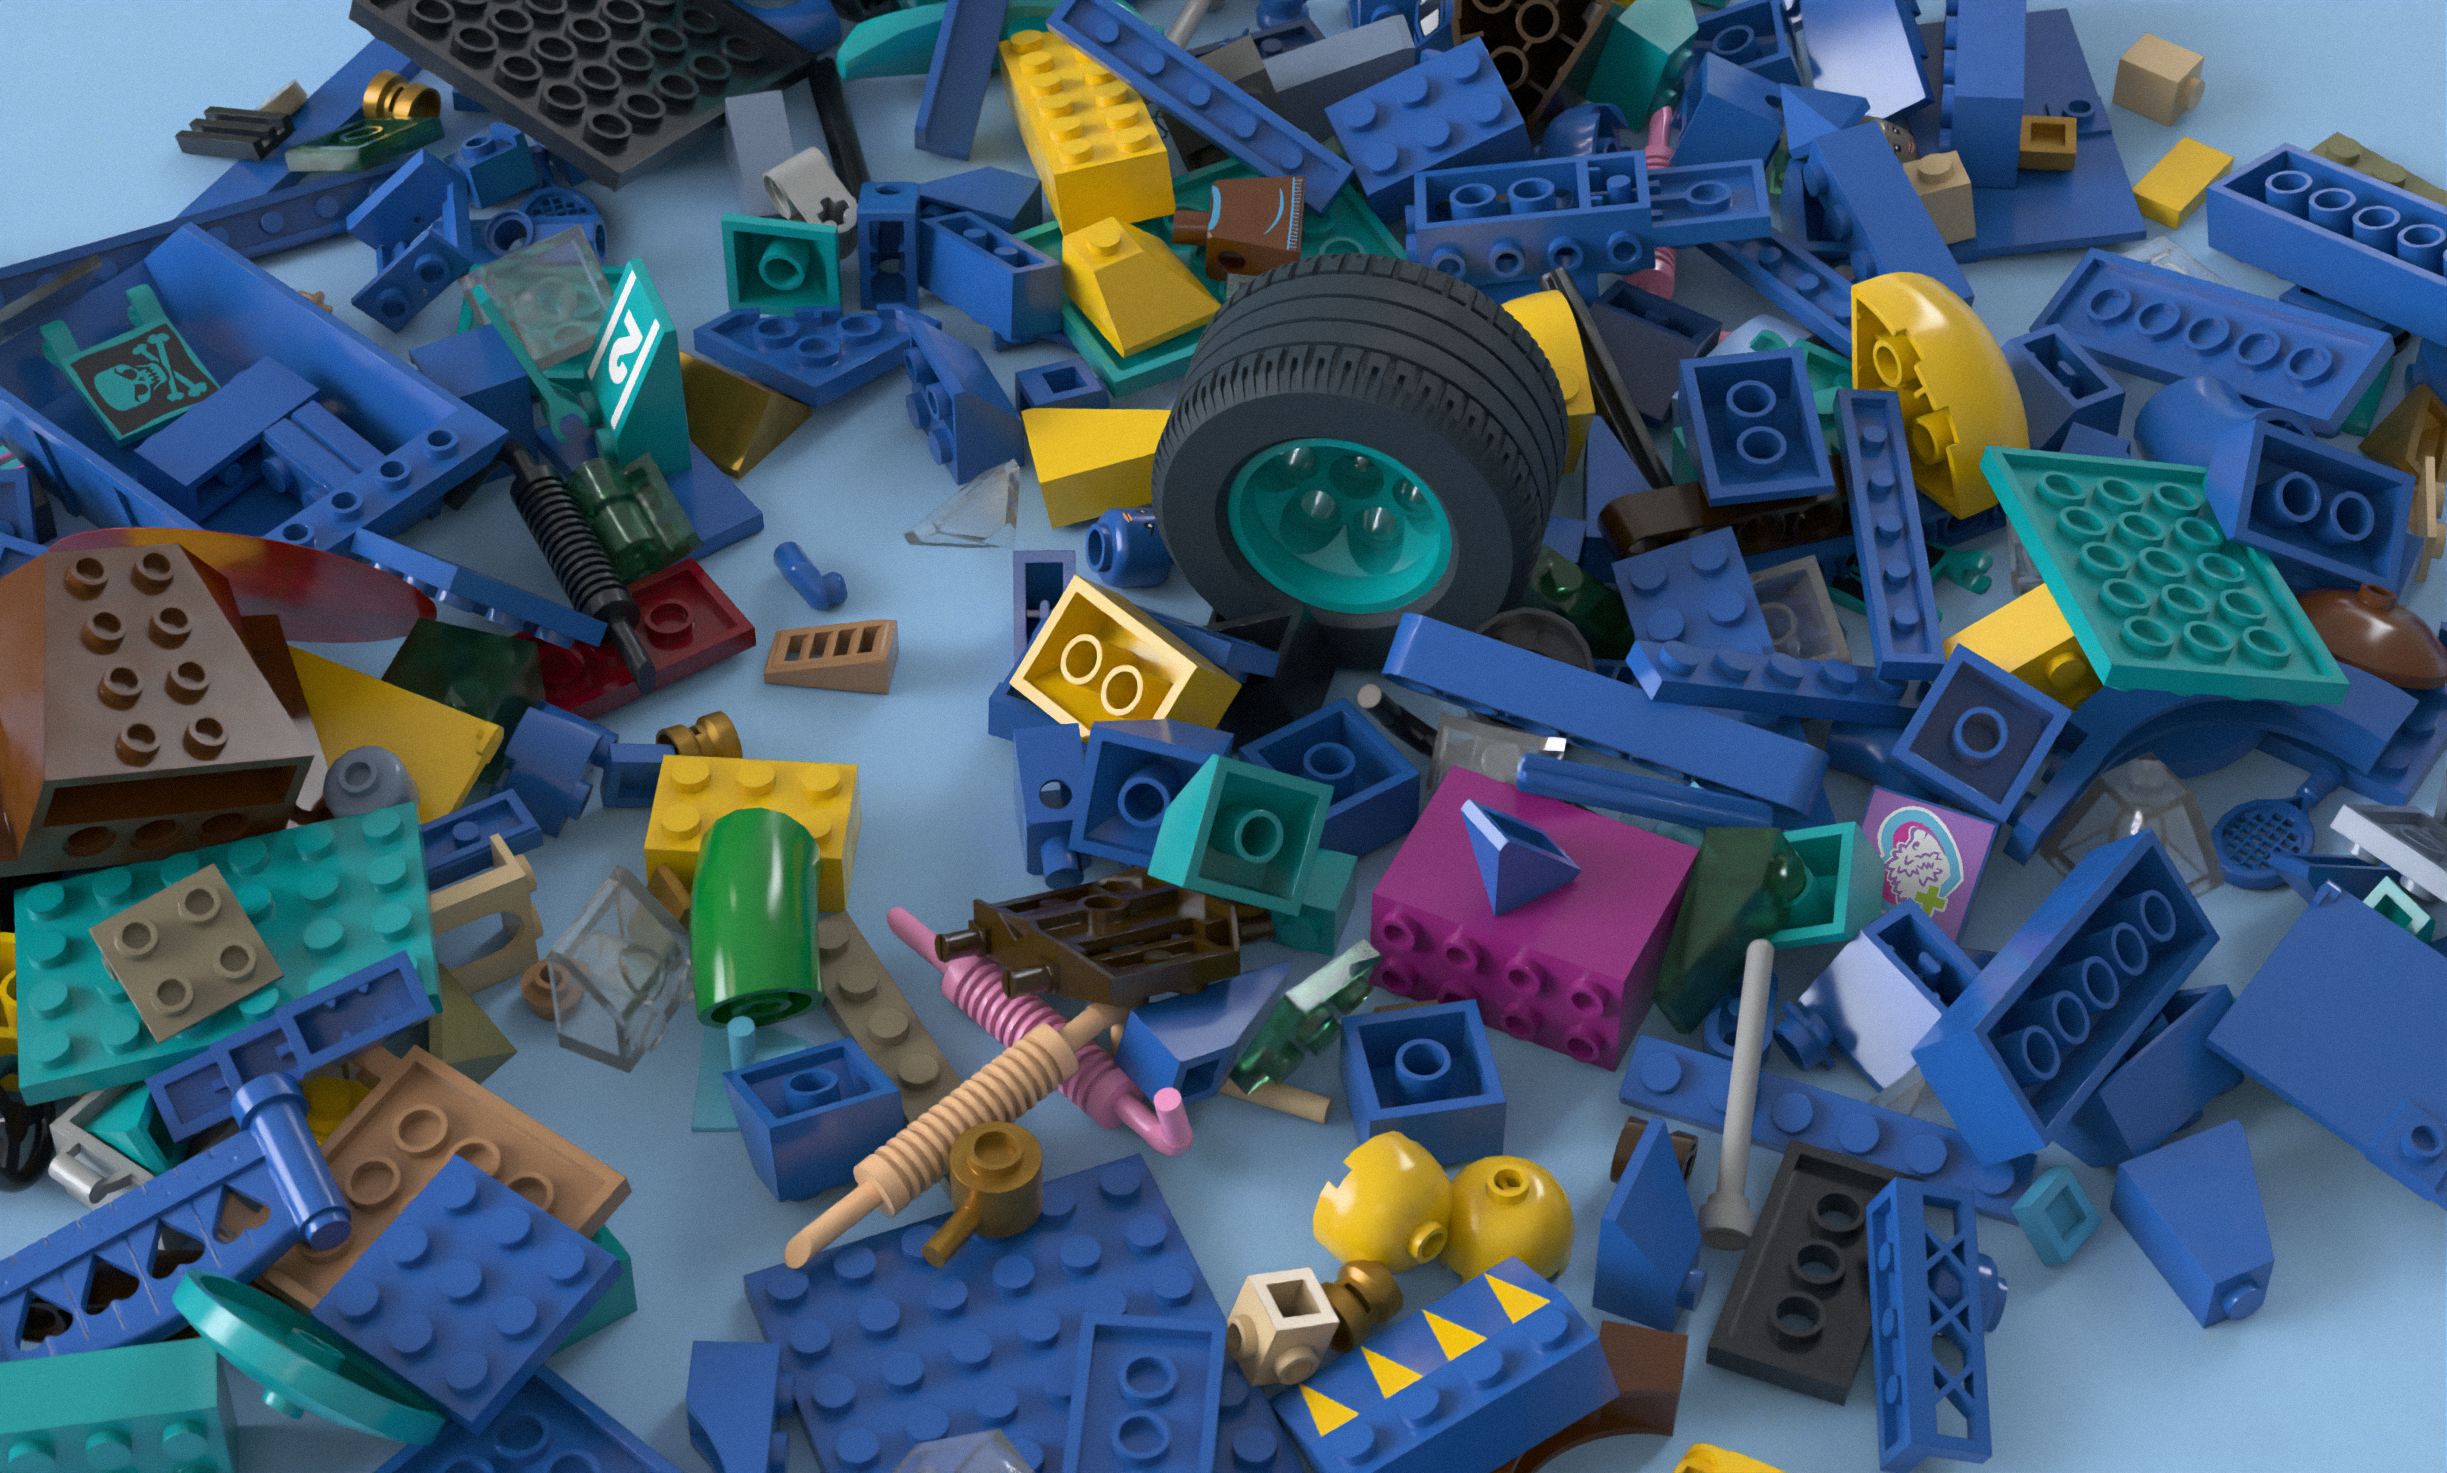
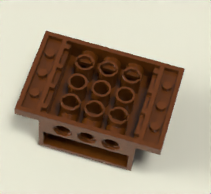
M179 543L45 552L0 578V877L160 861L181 852L190 853L202 848L335 819L326 807L323 794L325 775L329 768L278 615L240 616L229 579Z

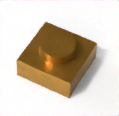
M2022 115L2018 168L2042 171H2074L2077 118Z

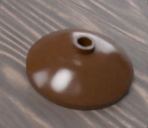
M2362 583L2360 589L2323 586L2292 592L2335 661L2361 669L2394 686L2414 689H2436L2447 685V648L2422 618L2396 603L2398 595L2393 591L2376 584Z

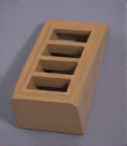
M867 620L776 631L764 672V681L771 684L888 694L899 654L897 620ZM788 652L800 653L798 660L786 661ZM813 654L823 655L820 658H812Z

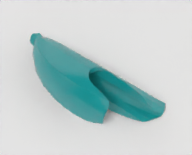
M916 0L915 8L895 11L857 24L838 50L836 57L837 68L844 81L929 74L947 0ZM1010 0L999 42L1010 40L1012 35L1025 30H1037L1042 33L1048 32L1049 30L1045 22L1062 0ZM1113 0L1149 25L1133 6L1124 0ZM1149 25L1164 36L1163 27ZM998 49L992 69H1001Z

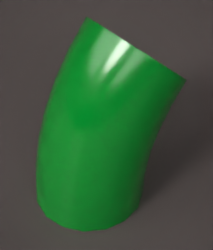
M761 807L735 810L717 819L702 837L693 874L689 917L692 983L697 1019L702 1025L727 1029L729 1021L739 1016L752 1019L755 1027L775 1024L805 1015L820 1007L826 999L818 934V899L823 870L819 846L806 827L785 813Z

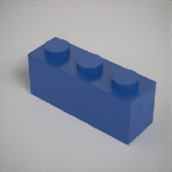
M970 211L920 220L919 286L941 298V302L954 306L970 315L974 322L985 324L1000 333L1003 339L1009 342L1029 343L1035 341L1039 334L1061 330L1062 263Z
M265 356L247 370L236 374L229 383L208 398L194 404L184 415L159 433L149 436L136 448L134 456L138 483L194 523H200L264 476L261 470V462L263 461L261 437L263 432L284 418L291 419L293 412L312 400L321 405L320 389L271 356Z

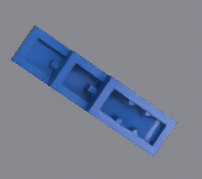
M406 950L274 1010L275 1015L209 1044L211 1049L146 1078V1084L176 1147L235 1119L231 1111L232 1099L237 1091L249 1081L265 1074L283 1072L293 1075L298 1080L300 1086L435 1016L436 1012Z

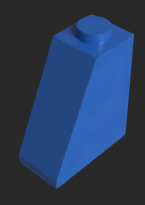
M2237 1118L2119 1164L2109 1209L2203 1329L2229 1318L2232 1320L2246 1318L2263 1305L2275 1259L2245 1128Z

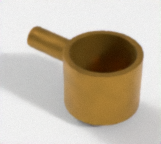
M993 1121L975 1125L964 1131L955 1140L949 1157L951 1198L954 1214L921 1249L924 1258L931 1265L942 1268L973 1234L990 1238L1009 1237L1028 1229L1038 1219L1043 1208L1042 1151L1037 1139L1028 1130L1013 1123Z

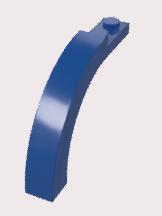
M2336 661L2351 684L2341 706L2315 703L2309 706H2299L2288 701L2255 698L2251 701H2239L2229 696L2207 694L2180 696L2169 691L2146 689L2120 691L2104 686L2090 696L2068 718L2051 752L2056 757L2041 778V781L2047 785L2038 796L2027 791L2017 802L2006 820V823L2014 829L2002 852L2024 867L2093 782L2111 764L2138 746L2166 734L2211 726H2245L2263 729L2311 743L2336 755L2368 775L2400 734L2419 700L2376 676Z

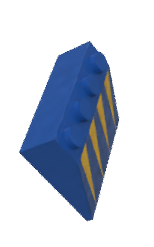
M1513 1255L1315 1371L1306 1380L1293 1384L1269 1398L1268 1402L1276 1418L1314 1473H1490L1620 1396V1392L1600 1339L1560 1290Z

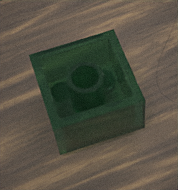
M418 618L381 678L384 682L503 727L504 736L490 763L485 764L476 780L493 785L497 783L505 769L509 758L504 755L505 750L525 712L530 706L535 708L538 699L544 701L546 698L538 644L536 642L425 618Z

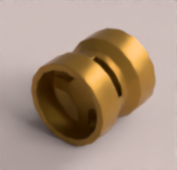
M389 70L380 71L373 77L367 86L363 99V112L368 121L385 128L394 126L398 133L415 140L424 139L431 133L441 111V97L436 89L419 82L410 84L406 77Z
M722 711L698 717L696 724L689 727V729L682 724H677L658 730L655 744L674 745L675 755L740 759L743 757L737 731L732 721Z
M1352 1260L1339 1268L1336 1281L1320 1284L1340 1321L1328 1346L1336 1352L1346 1354L1366 1340L1371 1325L1387 1323L1403 1307L1402 1293L1396 1280L1377 1260Z

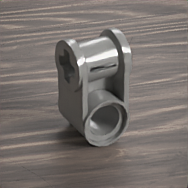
M809 147L763 173L762 181L765 191L776 210L789 221L838 226L840 260L846 259L854 252L857 245L858 204L835 175L830 163L819 149Z

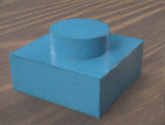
M2069 1165L2048 1167L2011 1207L2012 1213L2044 1265L2065 1264L2102 1223L2101 1218Z

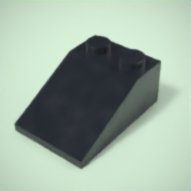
M1307 604L1202 626L1281 653L1275 677L1249 673L1246 684L1240 683L1242 685L1218 723L1217 726H1220L1221 731L1234 734L1231 751L1239 752L1240 747L1322 708L1340 658Z

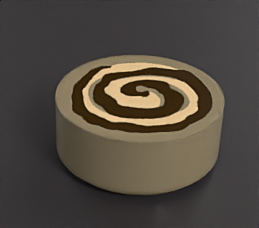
M294 79L273 93L255 110L288 113L290 116L307 101L306 97L308 94Z

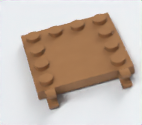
M380 1045L350 1061L360 1068L355 1075L356 1079L370 1089L371 1092L319 1146L351 1212V1233L349 1237L340 1245L327 1250H316L311 1247L309 1242L302 1240L293 1245L286 1254L254 1281L311 1318L309 1312L455 1154L589 1240L632 1191L625 1176L419 1046L414 1045L400 1059ZM227 1194L218 1237L226 1243L235 1241L245 1228L255 1229L264 1225L270 1217L271 1209L263 1206L256 1213L232 1194Z

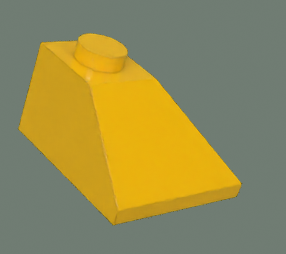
M1114 216L1063 236L1062 289L1123 359L1209 323L1221 307L1220 303L1161 238Z

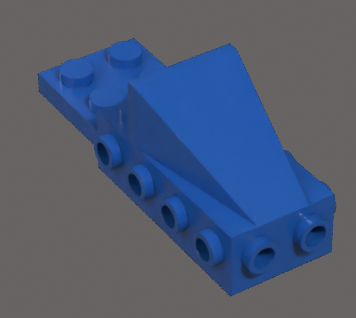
M1645 149L1420 171L1414 172L1415 204L1405 205L1407 260L1454 276L1501 304L1529 294L1542 292L1538 285L1539 278L1556 267H1564L1571 275L1585 305L1591 308L1593 302L1599 298L1598 274L1631 275L1640 270L1656 268L1654 248L1670 247L1683 250L1701 243L1728 241L1734 244H1745L1757 238L1772 237L1771 214L1762 158L1647 170ZM1558 189H1566L1571 192L1566 197L1560 198L1555 196V191ZM1506 194L1508 195L1509 202L1499 203L1496 197ZM1444 200H1450L1451 208L1444 209L1437 204Z

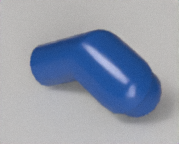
M784 542L775 549L773 560L776 567L812 609L829 611V606L841 605L846 601L848 595L847 588L841 574L833 571L821 576L810 558L795 542Z

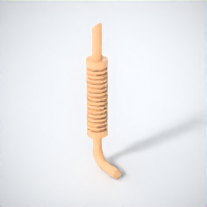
M1093 1002L1087 1006L1086 1010L1059 1031L1045 1023L1035 1026L1022 1039L1013 1043L1012 1047L1004 1050L1002 1055L995 1057L990 1064L982 1067L980 1072L973 1074L970 1080L964 1081L960 1088H955L950 1092L949 1096L942 1098L939 1104L933 1105L927 1113L920 1115L917 1121L911 1122L907 1129H902L897 1133L896 1137L889 1139L886 1145L880 1146L875 1151V1154H870L854 1167L853 1173L859 1186L791 1238L784 1253L786 1265L791 1269L803 1266L874 1209L879 1210L887 1217L897 1215L910 1204V1201L920 1197L921 1192H926L931 1188L932 1184L939 1182L942 1176L950 1173V1151L955 1140L964 1131L986 1122L1001 1121L1014 1123L1016 1118L1022 1117L1026 1114L1027 1110L1035 1107L1037 1102L1045 1099L1047 1094L1054 1092L1059 1085H1063L1077 1074L1079 1065L1074 1053L1110 1027L1111 1054L1115 1058L1124 1032L1125 1021L1130 1011L1137 1007L1122 1008Z

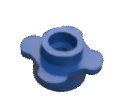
M1787 1001L1784 1003L1781 1009L1787 1018L1773 1028V1037L1782 1052L1797 1068L1804 1072L1809 1071L1817 1063L1828 1071L1832 1069L1835 1063L1829 1054L1828 1048L1834 1042V1036L1827 1024L1817 1013L1810 1009L1801 1014L1791 1002Z

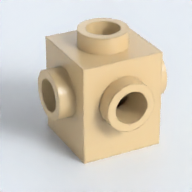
M1311 1267L1248 1275L1230 1316L1226 1320V1349L1229 1355L1237 1360L1251 1387L1258 1384L1260 1386L1276 1383L1296 1384L1306 1380L1317 1371L1340 1321Z

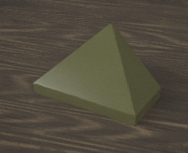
M438 963L444 1012L437 1013L429 1018V1053L480 1085L518 1051L442 963Z

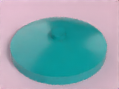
M189 1268L171 1297L177 1309L216 1351L245 1375L266 1388L261 1396L262 1401L288 1417L300 1420L303 1413L308 1411L339 1426L374 1437L424 1446L432 1445L449 1418L318 1329L311 1318L293 1306L247 1284L209 1270Z

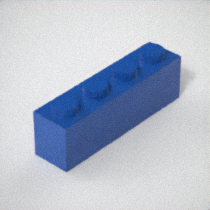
M1874 120L1813 137L1808 161L1803 166L1804 183L1809 194L1813 197L1817 196L1826 211L1827 223L1832 236L1838 241L1842 240L1847 249L1857 281L1860 283L1877 276L1896 272L1924 274L1946 285L1972 307L1975 294L1877 121Z

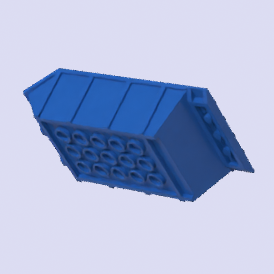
M191 221L181 226L143 261L0 345V440L26 467H30V470L34 471L43 489L59 499L66 512L75 518L81 515L100 530L159 527L225 532L300 545L360 561L364 558L363 556L349 551L357 527L393 539L425 517L433 520L441 513L445 493L488 466L510 436L507 429ZM142 284H148L155 293L166 317L221 388L229 383L236 374L247 370L269 355L320 389L321 405L386 457L305 509L302 501L288 490L284 492L276 491L269 485L265 477L262 476L222 507L196 524L138 483L134 450L151 435L119 448L63 372L45 358L42 352V344L46 340L41 335L40 327L58 319L63 320L81 352L136 328L128 318L127 308L132 304L126 297V291Z

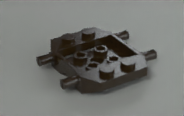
M1135 866L1094 882L989 904L981 899L973 900L974 919L968 920V929L938 934L935 937L934 946L938 959L943 961V963L976 955L977 957H987L1010 969L1003 972L1001 982L1006 997L1011 998V1000L1017 997L1045 992L1047 994L1054 993L1065 998L1122 1008H1133L1148 1004L1150 996L1167 992L1178 994L1200 993L1208 989V983L1240 976V947L1264 941L1269 942L1273 940L1275 930L1273 921L1268 914L1261 913L1257 916L1237 920L1234 904L1217 896L1183 888L1147 875L1148 868ZM1173 934H1179L1182 936L1172 939ZM1128 944H1131L1133 946L1132 948L1113 952V948L1120 947Z

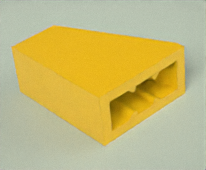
M1031 408L1021 411L1051 528L1055 529L1097 518L1111 508H1135L1152 503L1151 478L1154 455L1171 410Z

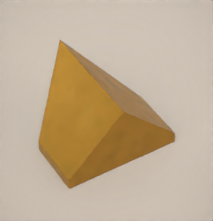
M679 350L690 440L723 473L737 480L743 478L812 416V407L799 400Z

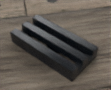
M210 106L203 112L206 119L195 118L189 123L192 131L181 130L175 135L181 151L184 153L262 161L293 134L295 127L288 113Z

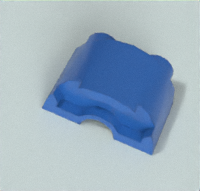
M538 699L536 707L530 706L519 722L504 753L505 756L509 757L505 769L496 785L491 786L489 797L513 788L540 826L542 832L558 838L568 817L578 821L583 814L593 789V785L584 780L588 773L593 771L595 766L604 770L609 743H618L619 734Z

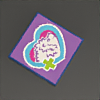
M1873 784L1859 826L1886 865L1881 916L1911 897L1949 938L1960 947L2001 829L2000 824Z

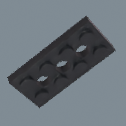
M1791 1139L1709 1341L1706 1363L1845 1406L1872 1333L1865 1207L1895 1177L1925 1182V1179ZM1828 1211H1839L1850 1216L1854 1222L1846 1226H1835L1825 1222L1820 1216ZM1809 1262H1818L1830 1267L1834 1274L1825 1278H1816L1807 1275L1799 1267ZM1789 1314H1797L1808 1318L1815 1326L1808 1330L1797 1331L1785 1327L1779 1319Z

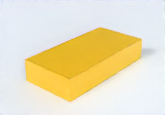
M2185 136L2132 188L2141 215L2176 230L2207 199L2206 187L2231 174L2234 157Z

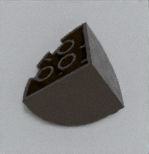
M1453 0V17H1450L1454 46L1457 47L1480 36L1525 122L1533 148L1541 144L1546 128L1555 117L1565 112L1566 108H1572L1585 103L1587 100L1585 99L1586 92L1613 23L1628 6L1619 0Z

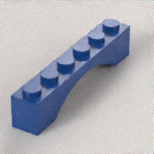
M693 1341L686 1393L690 1444L708 1464L713 1473H788L790 1453L789 1432L779 1431L781 1417L794 1416L795 1373H783L781 1343Z

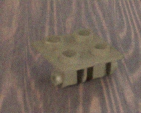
M214 863L88 929L104 955L101 957V960L109 976L114 982L120 981L158 1045L284 978L283 972Z

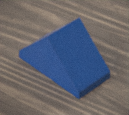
M1075 550L1013 551L1014 665L1032 640V633L1041 619L1049 618L1076 574Z

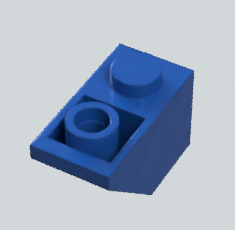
M989 166L919 184L921 220L970 211L1011 235L1043 224L1041 180Z

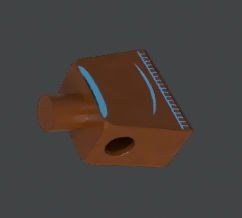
M1306 176L1217 180L1212 184L1209 212L1175 209L1173 244L1206 247V275L1211 280L1237 285L1248 284L1252 279L1257 278L1264 272L1278 268L1280 265L1300 260Z

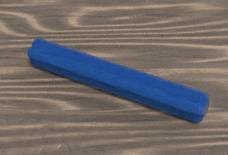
M1533 753L1523 755L1516 771V788L1521 792L1742 838L1767 835L1773 822V808L1767 802Z

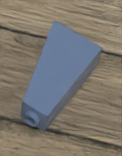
M1404 14L1393 15L1262 61L1289 123L1302 132L1306 131L1311 138L1321 145L1329 146L1337 145L1324 108L1414 67L1415 45Z

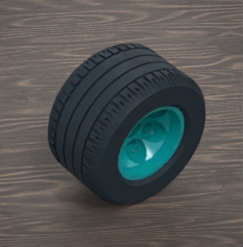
M1360 253L1318 255L1313 258L1307 257L1302 260L1292 261L1290 264L1280 265L1278 268H1273L1268 272L1260 274L1257 278L1252 279L1248 284L1243 285L1218 309L1201 335L1154 455L1151 494L1159 534L1163 539L1165 548L1168 550V554L1174 560V564L1180 570L1183 577L1226 620L1307 604L1340 658L1337 667L1364 670L1383 669L1403 613L1419 614L1475 633L1478 627L1498 613L1513 610L1522 598L1536 566L1567 461L1569 424L1564 394L1549 359L1545 357L1544 351L1538 347L1536 340L1523 328V325L1514 319L1513 315L1505 311L1500 304L1494 302L1492 298L1454 276L1409 260Z

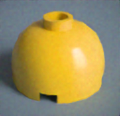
M1396 1131L1374 1136L1353 1150L1343 1161L1352 1171L1344 1178L1339 1188L1328 1181L1319 1196L1313 1214V1236L1342 1264L1353 1260H1377L1392 1276L1411 1270L1421 1263H1427L1434 1259L1446 1244L1448 1238L1447 1229L1452 1219L1453 1190L1447 1174L1441 1165L1422 1145Z
M1511 1155L1490 1156L1467 1165L1450 1181L1453 1190L1452 1219L1447 1229L1448 1238L1446 1244L1437 1255V1260L1444 1269H1446L1447 1262L1453 1271L1462 1275L1461 1285L1513 1255L1544 1279L1552 1277L1557 1271L1559 1277L1567 1269L1574 1244L1575 1226L1569 1195L1549 1170L1530 1159Z

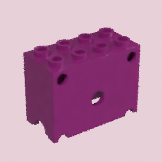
M1453 765L1372 892L1368 983L1383 988L1394 995L1405 996L1416 1001L1438 999L1439 1004L1476 999L1483 1025L1507 1033L1516 1039L1526 1040L1568 1055L1579 1062L1590 1063L1615 1072L1689 941L1690 916L1684 915L1683 910L1689 891L1694 883V875L1698 867L1699 849L1549 797L1521 792L1515 785ZM1468 799H1472L1543 828L1582 871L1574 881L1500 916L1494 917L1461 812L1462 806Z

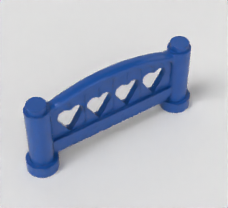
M275 1072L249 1081L237 1091L231 1102V1111L241 1132L179 1164L176 1168H172L153 1178L144 1185H140L114 1199L111 1203H107L81 1217L79 1220H75L49 1234L46 1238H42L16 1252L14 1255L1 1260L0 1363L158 1343L190 1325L171 1299L187 1269L200 1268L249 1285L286 1254L293 1245L302 1240L309 1242L311 1247L316 1250L331 1249L343 1243L351 1233V1212L306 1120L309 1104L298 1080L291 1074ZM236 1192L271 1209L269 1219L261 1227L255 1229L245 1228L241 1235L231 1243L223 1244L217 1242L227 1194ZM170 1227L205 1243V1251L196 1262L192 1264H179L176 1270L164 1279L152 1278V1270L162 1229ZM105 1262L139 1279L138 1290L130 1298L125 1300L114 1299L110 1306L100 1314L89 1315L86 1313L96 1266L99 1263ZM38 1297L73 1314V1323L65 1333L58 1336L47 1335L43 1343L36 1349L30 1351L21 1350L20 1343L31 1300Z

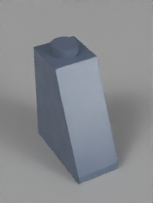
M776 90L725 98L724 155L741 215L787 220L776 210L770 201L762 181L763 173L795 156L782 91Z

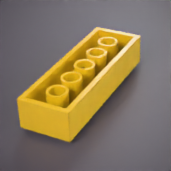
M1025 30L1015 33L1010 37V40L999 42L998 54L1007 104L1037 175L1041 180L1042 187L1063 236L1112 216L1130 224L1175 213L1176 205L1167 149L1137 91L1050 31L1042 33L1037 30Z

